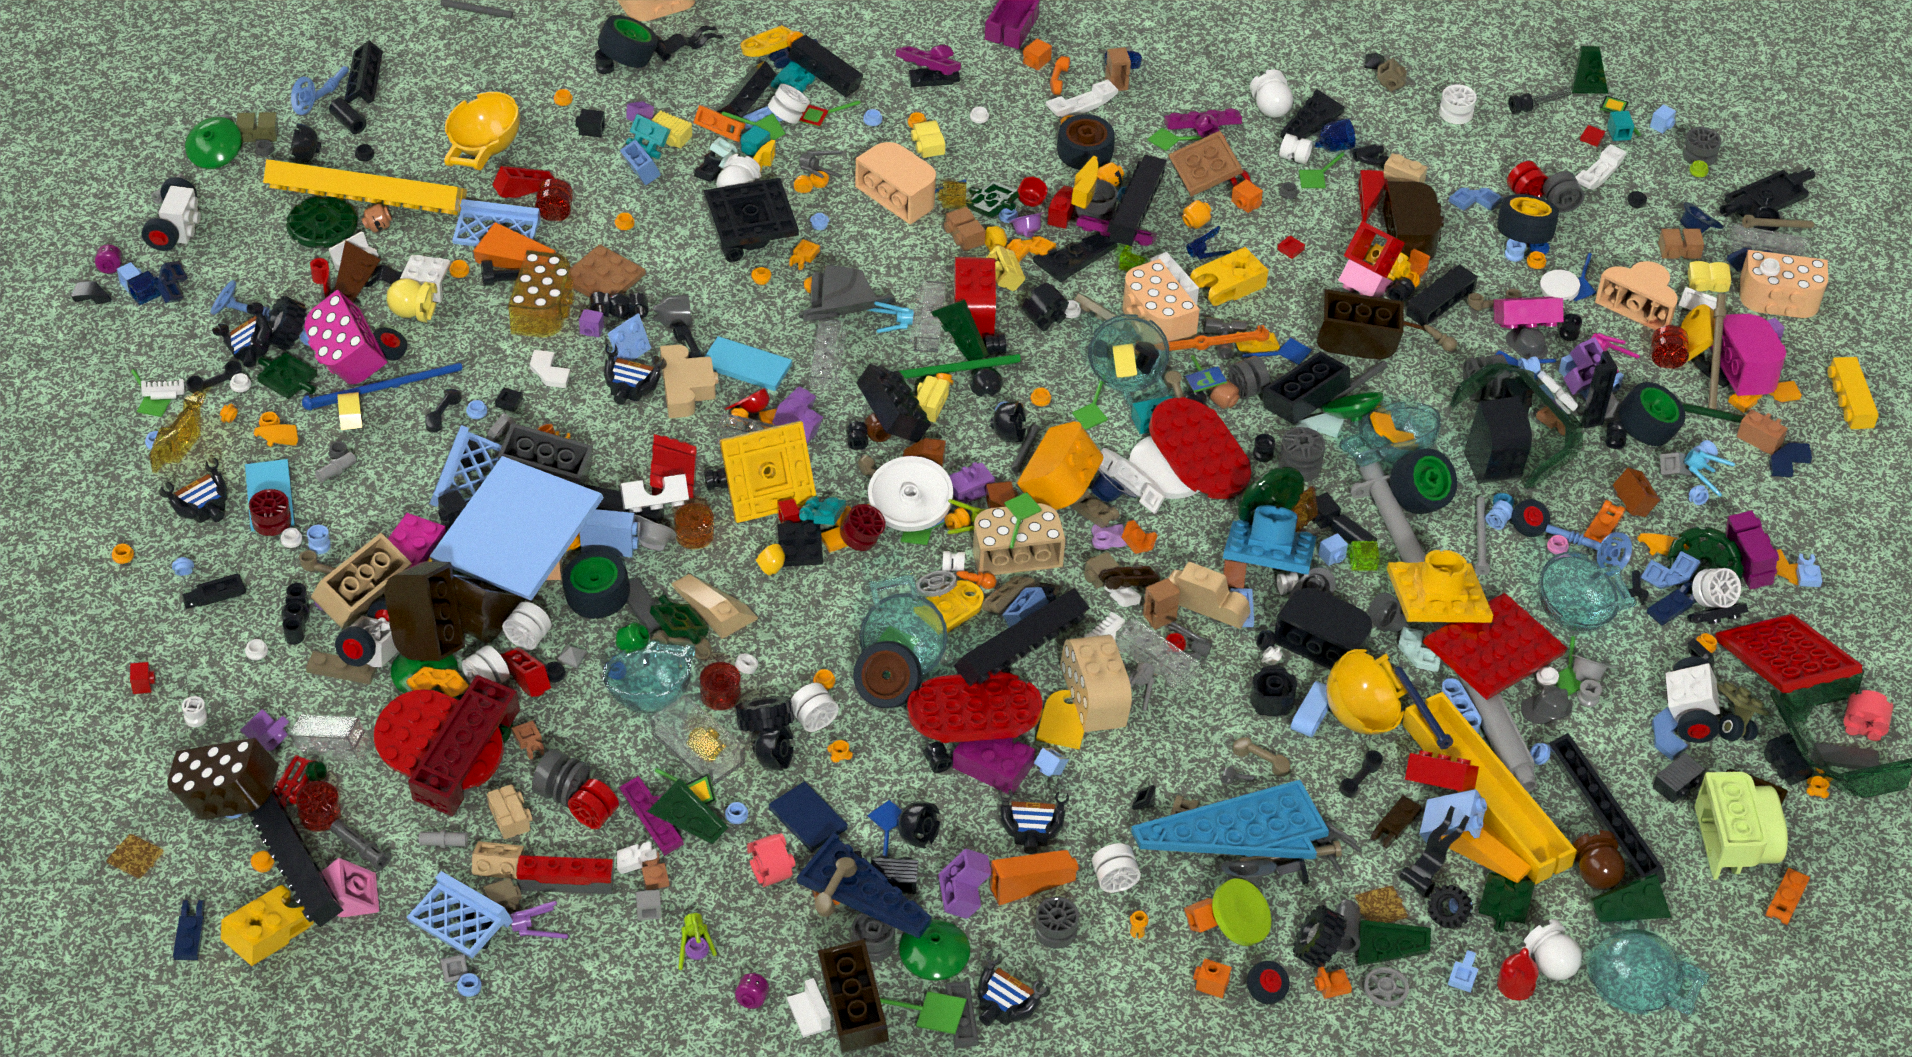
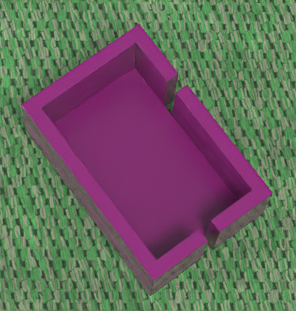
M999 0L985 22L984 40L998 44L1004 42L1003 45L1019 49L1039 17L1040 0Z
M1752 510L1728 516L1726 537L1730 541L1734 540L1741 550L1743 556L1741 563L1744 565L1742 577L1749 590L1772 585L1777 574L1776 564L1779 561V555L1777 550L1773 549L1770 544L1769 535L1764 533L1760 519L1756 518Z
M1013 738L960 742L953 751V768L998 790H1002V792L1008 795L1010 788L1014 794L1034 766L1035 749L1019 741L1013 743Z

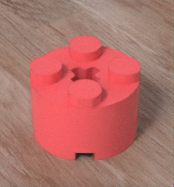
M1862 690V693L1855 695L1856 692L1852 693L1848 698L1844 716L1846 733L1849 735H1865L1871 741L1881 740V737L1889 731L1893 703H1889L1885 695L1876 691Z
M782 833L758 839L747 845L748 854L752 853L753 860L749 861L752 871L759 884L763 883L762 887L789 879L793 875L792 867H795V860L791 853L788 854L785 848L786 840Z

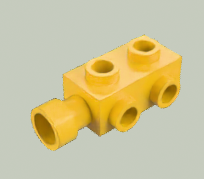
M1378 244L1370 245L1364 259L1374 266L1384 246L1382 247ZM1403 253L1399 254L1387 277L1391 281H1394L1395 278L1399 280L1401 277L1409 275L1411 264L1407 261L1408 257Z

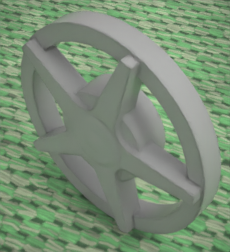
M934 571L921 577L916 586L920 595L941 597V595L948 593L957 586V579L955 574L950 571ZM947 577L953 579L952 582H945ZM924 582L928 584L927 587L921 589V585Z
M1380 967L1367 974L1364 990L1366 996L1371 1001L1380 1006L1391 1008L1405 1001L1409 992V984L1399 971L1388 967ZM1378 973L1392 974L1390 977H1383L1381 979L1375 976ZM1395 976L1401 980L1405 989L1396 987V982L1393 980ZM1370 978L1377 984L1376 989L1370 991L1368 986ZM1394 993L1403 994L1401 998L1391 1001V996ZM1380 994L1381 996H1384L1386 998V1001L1375 997V995Z

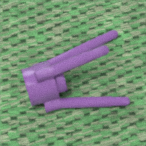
M556 901L511 913L513 932L519 931L520 936L568 938V934L528 930V927H532L531 917L553 911L554 908L552 906L557 905Z

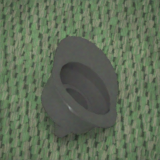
M1516 328L1509 331L1506 335L1508 345L1525 359H1530L1533 356H1536L1538 359H1544L1548 354L1545 337L1537 329Z
M1312 568L1309 570V575L1304 574L1296 583L1290 597L1294 592L1303 588H1315L1332 595L1336 587L1335 577L1326 568Z
M1384 592L1373 599L1368 614L1372 624L1381 631L1398 632L1403 627L1410 626L1406 621L1399 600L1394 596Z
M1556 686L1543 688L1539 694L1527 698L1521 704L1522 716L1534 724H1545L1567 717L1572 711L1567 689H1561Z
M1267 860L1228 861L1221 864V870L1226 873L1227 881L1239 878L1252 883L1255 887L1259 885L1262 876L1272 874L1277 869L1275 863Z

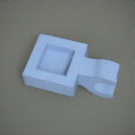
M1467 950L1463 963L1455 962L1449 978V986L1471 993L1478 973V968L1472 967L1476 956L1475 952Z

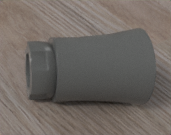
M1348 899L1342 900L1341 903L1337 904L1335 912L1341 914L1347 920L1345 923L1347 928L1344 930L1346 932L1345 936L1341 939V945L1337 947L1338 952L1344 953L1355 952L1360 947V907Z

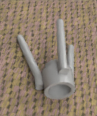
M1141 662L1129 677L1131 687L1135 683L1138 685L1147 684L1143 711L1147 710L1152 685L1155 681L1152 677L1154 668L1146 662Z

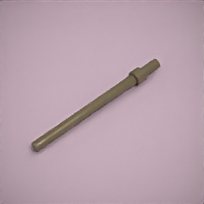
M1723 293L1717 294V305L1713 316L1715 318L1708 408L1715 410L1717 407L1723 321L1726 318V309H1724L1726 295Z

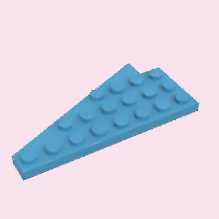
M1301 780L1131 827V833L1140 849L1316 859L1317 852L1311 841L1327 837L1329 833L1326 824Z

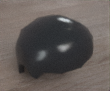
M1761 206L1753 213L1754 218L1780 219L1779 211L1772 206ZM1753 226L1757 233L1771 236L1774 231L1779 229V227Z
M980 368L972 377L970 383L971 391L979 397H982L984 394H989L992 397L1001 391L1003 385L1002 376L994 369Z

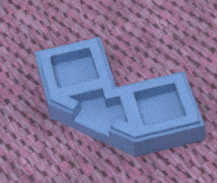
M1460 188L1449 197V202L1463 211L1474 202L1491 211L1503 200L1502 196L1489 188H1480V190Z
M1681 551L1670 569L1651 559L1640 578L1659 589L1690 581L1701 562Z
M1666 707L1653 718L1652 729L1654 730L1655 748L1672 761L1685 751L1688 745L1673 734L1678 729V723L1675 722L1669 707Z

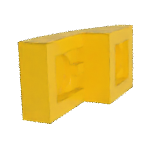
M771 140L763 145L753 157L761 167L760 173L763 165L770 167L776 155L775 140Z
M1269 332V339L1263 342L1257 340L1236 342L1239 351L1249 353L1274 351L1280 348L1275 334Z

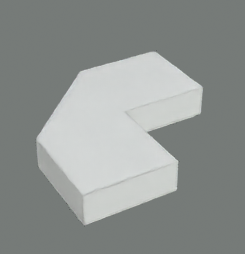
M534 350L530 362L532 372L537 374L546 386L566 388L570 377V369L552 367L555 358L554 352Z
M1541 371L1537 375L1539 380L1553 391L1558 399L1572 411L1578 407L1575 399L1566 393L1547 373Z

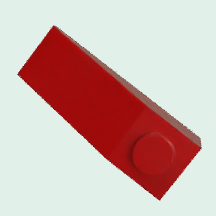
M501 166L492 186L500 197L518 198L555 186L558 182L550 171Z
M1360 170L1358 182L1361 219L1365 223L1382 199L1383 191L1386 190L1387 179H1384V171Z
M1064 185L1054 195L1048 209V225L1067 228L1075 210V205L1071 204L1074 187Z
M516 647L501 654L510 674L526 694L531 697H538L551 689L544 664L523 649Z

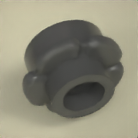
M260 140L256 143L255 153L257 155L266 157L274 152V147L269 140Z
M1285 182L1282 184L1279 194L1286 199H1293L1294 196L1298 195L1297 186L1292 182Z
M336 441L330 445L328 455L332 459H338L347 454L349 449H347L344 442Z

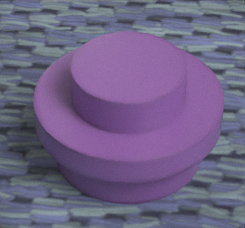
M693 937L685 945L686 955L694 960L703 959L709 952V945L703 938H701V943H697L696 938Z

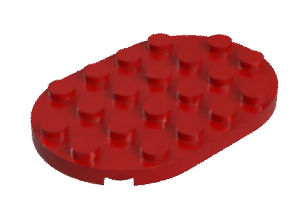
M1185 397L1167 399L1157 405L1151 415L1149 431L1154 443L1178 478L1194 492L1199 490L1202 493L1208 494L1209 498L1229 499L1239 495L1250 481L1251 465L1247 455L1225 423L1217 415V412L1200 402Z
M1003 672L996 676L990 674V678L981 685L977 682L969 687L961 675H948L929 679L922 683V687L916 691L913 690L908 698L907 715L910 723L918 732L942 743L1017 738L1019 735L1031 730L1039 722L1042 715L1043 701L1039 690L1031 682L1025 683L1019 680V676Z
M427 689L413 690L393 699L380 713L374 728L375 747L383 762L391 769L411 777L458 705L459 700L438 691ZM499 727L461 784L462 791L474 786H481L498 769L504 753V742Z

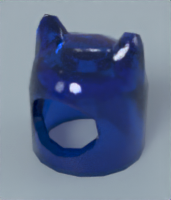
M1346 118L1325 124L1321 128L1320 139L1315 143V147L1324 148L1329 152L1353 149L1356 144V137L1351 121Z

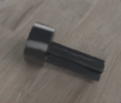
M492 260L481 261L483 286L494 285V282L520 280V276L523 275V269L493 271Z

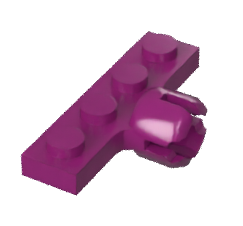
M945 44L934 46L930 51H924L912 46L896 49L895 56L903 58V61L915 62L917 66H927L930 70L942 71L944 75H951L953 72L961 70L960 62L948 59V57L953 56L954 52L950 46Z
M1228 108L1225 111L1208 110L1202 113L1191 111L1188 114L1171 113L1170 115H1165L1164 123L1168 130L1194 128L1201 138H1205L1218 132V127L1221 125L1242 124V116L1238 110Z
M1086 215L1078 217L1076 226L1082 227V230L1089 232L1096 230L1100 231L1101 235L1110 236V233L1107 232L1110 221ZM1139 229L1135 241H1138V244L1143 246L1152 245L1156 241L1157 233Z
M639 776L619 787L622 795L664 856L684 845L682 838L672 824L646 812L664 793L659 796H653Z

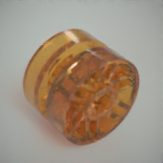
M690 503L677 510L675 514V532L677 534L676 540L681 546L688 549H701L713 541L714 515L709 507L699 503Z

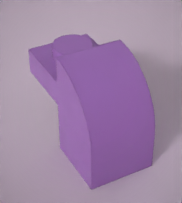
M262 709L240 731L248 739L256 738L267 751H271L288 735L284 727L289 721L282 716L275 722Z

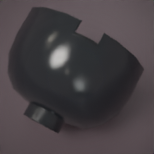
M297 123L296 127L299 130H294L290 151H292L291 155L294 156H289V161L304 163L313 159L315 153L320 152L321 142H318V135L313 128Z
M1019 401L1001 404L996 409L994 417H991V428L1005 442H1023L1026 428L1022 429V424L1026 422V415L1023 404L1021 402L1018 403Z
M773 726L769 729L767 727L758 734L753 742V752L758 762L766 769L784 771L783 769L789 767L794 752V747H790L789 739L793 740V735L789 727L782 726L780 728V726Z
M917 801L908 804L898 816L897 825L901 838L907 844L923 849L927 848L925 845L928 841L932 845L940 828V821H937L936 813L940 814L937 806L929 802ZM917 833L924 835L922 838H916Z

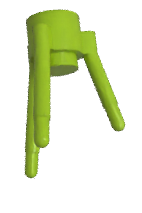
M952 499L948 500L951 504L973 511L971 514L972 522H975V518L979 513L986 510ZM974 525L949 530L947 533L957 534L974 530Z
M691 913L684 918L685 926L681 928L679 970L683 969L687 935L691 938L695 937L696 942L701 943L700 936L703 934L712 955H717L708 933L707 925L703 923V917L699 913Z

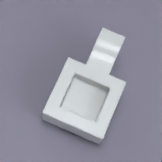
M646 842L641 847L636 844L618 850L617 870L624 874L643 868L642 862L657 858V849H652V843Z

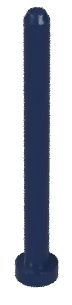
M1397 666L1394 669L1395 674L1437 737V745L1440 749L1449 748L1453 744L1452 737L1444 733L1403 668Z

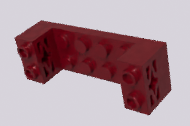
M476 675L410 777L408 784L412 800L451 817L454 816L464 800L461 784L499 724L510 727L520 711L516 690Z

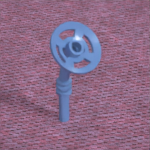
M343 66L334 77L328 79L324 87L316 92L314 83L309 77H300L295 82L291 92L293 110L299 115L307 114L312 109L314 101L329 92L332 93L338 87L340 80L349 72V69ZM305 82H308V87H301Z
M230 281L221 291L211 308L210 313L212 315L219 313L225 307L248 313L246 309L247 304L235 301L236 298L233 297L236 281ZM263 306L262 315H265L266 318L269 316L270 308Z
M1550 524L1547 525L1545 532L1564 536L1569 543L1573 541V544L1577 543L1578 546L1584 545L1597 550V563L1600 569L1606 573L1613 574L1622 570L1630 560L1632 543L1630 538L1624 533H1611L1600 543L1584 537V534L1579 535V532L1575 533L1573 530L1570 532ZM1613 537H1619V538L1622 539V541H1618V540L1612 539V538H1613ZM1621 548H1624V554L1619 561L1617 558L1620 555ZM1603 563L1612 564L1613 566L1606 567Z

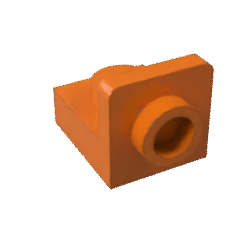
M1413 249L1408 260L1411 264L1410 271L1416 272L1421 278L1428 270L1430 256Z
M1135 520L1127 522L1121 538L1135 554L1151 551L1158 535L1155 532L1145 534Z
M1324 967L1318 968L1317 977L1314 978L1316 989L1322 992L1324 999L1351 993L1352 986L1344 969L1326 973Z

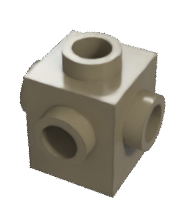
M1394 58L1378 66L1377 79L1390 92L1406 84L1407 71Z

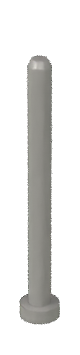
M1478 496L1476 499L1478 563L1475 565V573L1477 575H1487L1490 572V565L1486 562L1485 498Z

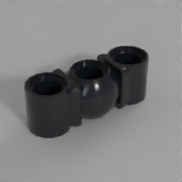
M595 292L589 299L590 310L602 312L605 317H609L610 314L613 317L622 318L629 314V318L639 313L640 318L643 319L649 312L648 298L643 293H629V297L623 293H614L609 297V293Z
M292 583L287 587L286 604L281 611L285 641L291 645L299 644L304 640L305 623H307L310 615L307 607L306 587L302 583Z

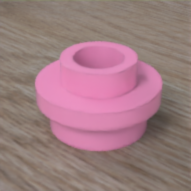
M1554 535L1548 540L1547 548L1553 554L1562 555L1568 551L1569 544L1564 536Z

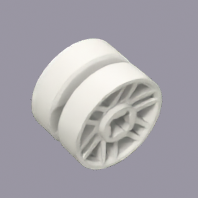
M780 84L775 92L776 96L772 97L768 107L779 118L789 123L797 124L802 116V112L806 110L810 101L799 90L786 84Z
M1456 84L1446 87L1442 93L1439 109L1440 116L1452 124L1469 122L1474 114L1476 93L1464 85Z
M1703 569L1693 580V596L1698 604L1703 607L1727 608L1734 605L1739 599L1741 583L1737 574L1730 569Z
M521 602L504 621L502 628L506 637L513 644L526 650H533L551 629L552 624L549 616L540 607L530 602Z
M484 646L475 654L462 661L463 672L470 684L476 675L499 684L504 683L510 677L509 669L504 659L491 646Z
M811 683L802 687L791 699L794 716L808 732H815L828 726L836 718L839 711L838 704L820 683Z
M1116 843L1105 846L1098 850L1092 858V865L1100 888L1105 892L1114 893L1133 887L1140 879L1141 873L1132 848L1129 845Z

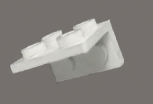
M411 255L400 279L411 278L418 281L421 286L424 282L435 283L437 293H434L433 302L441 303L443 298L442 281L449 268L450 260Z

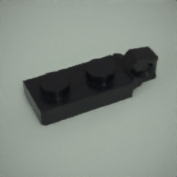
M236 573L196 585L197 588L191 592L182 594L185 608L189 609L246 594V588L240 574Z

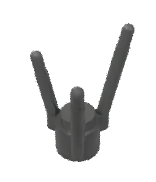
M808 150L807 154L801 155L799 166L802 170H806L820 178H824V175L818 171L842 178L841 174L820 167L819 159L816 156L842 154L843 151Z
M1174 621L1171 622V625H1168L1170 630L1192 640L1191 650L1195 652L1171 653L1168 651L1167 655L1189 657L1200 660L1201 656L1208 657L1213 641L1197 635Z
M1329 821L1324 822L1329 833L1327 837L1317 840L1319 845L1327 846L1329 843L1332 845L1333 841L1340 839L1356 851H1362L1356 845L1357 840L1333 826ZM1333 854L1327 855L1340 876H1344V872Z

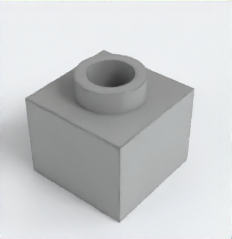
M644 890L636 892L638 921L661 919L660 891Z

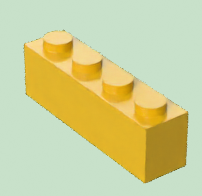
M1857 357L1833 358L1827 372L1828 377L1833 381V391L1837 392L1838 404L1843 408L1845 422H1848L1850 429L1874 428L1879 414Z

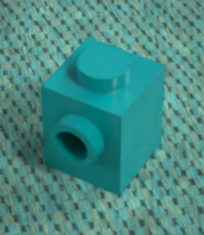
M1629 111L1610 112L1607 127L1612 140H1631L1635 125Z
M754 125L741 136V151L746 155L754 157L758 150L770 141V132Z

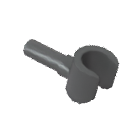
M1227 767L1222 774L1221 782L1232 784L1234 779L1253 781L1254 776L1240 774L1234 768Z

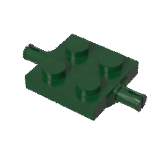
M993 181L982 189L970 188L969 193L974 196L966 202V205L970 210L993 218L1003 209L1015 210L1016 204L1013 202L1020 195L1018 190Z
M284 353L273 361L263 356L258 359V364L265 367L257 375L258 382L283 397L290 399L300 390H305L310 394L316 391V387L309 384L317 376L316 370L291 355Z
M661 595L658 601L662 605L651 606L649 613L669 637H687L694 645L695 643L697 645L701 641L699 636H707L708 626L690 604L673 603L666 595Z
M1489 872L1479 913L1496 919L1494 930L1498 932L1500 925L1499 933L1504 931L1506 922L1514 921L1525 924L1535 882L1521 880L1519 883H1516L1502 875Z

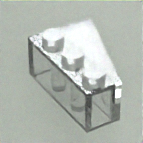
M300 715L289 734L298 750L362 768L365 767L375 749L359 718Z

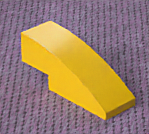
M1093 156L1075 175L1071 204L1086 209L1090 204L1096 189L1098 160L1096 156Z

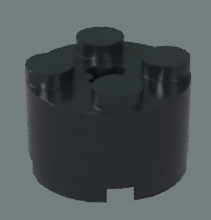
M1049 283L1036 287L1031 292L1033 296L1030 299L1026 297L1023 302L1022 311L1042 331H1046L1054 322L1061 323L1066 318L1065 312L1069 304L1068 300Z
M1277 665L1265 666L1261 668L1260 672L1255 673L1250 694V701L1255 708V712L1259 715L1272 717L1288 715L1295 701L1297 690L1296 677L1286 672V668Z

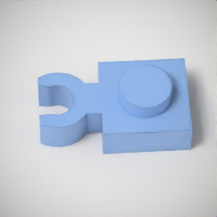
M1799 554L1796 569L1799 586L1821 587L1820 566L1813 565L1815 562L1814 554L1810 555L1809 560H1805L1803 554Z

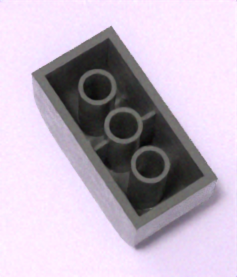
M511 423L498 454V461L503 456L583 486L592 466L593 446Z

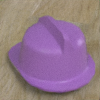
M1045 212L1019 217L1009 221V223H1012L1018 235H1025V237L1031 238L1035 232L1041 229V215Z

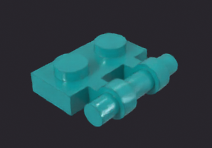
M791 61L771 82V87L778 89L780 84H786L803 93L806 90V86L815 81L816 76Z
M636 114L629 131L635 134L634 139L628 138L626 144L628 145L636 139L651 158L660 159L661 152L657 151L656 147L657 145L665 146L671 129ZM643 138L649 141L648 146L642 144Z
M813 496L801 508L799 518L802 521L807 519L814 520V524L835 525L846 509V500L830 497L823 502H819V498Z

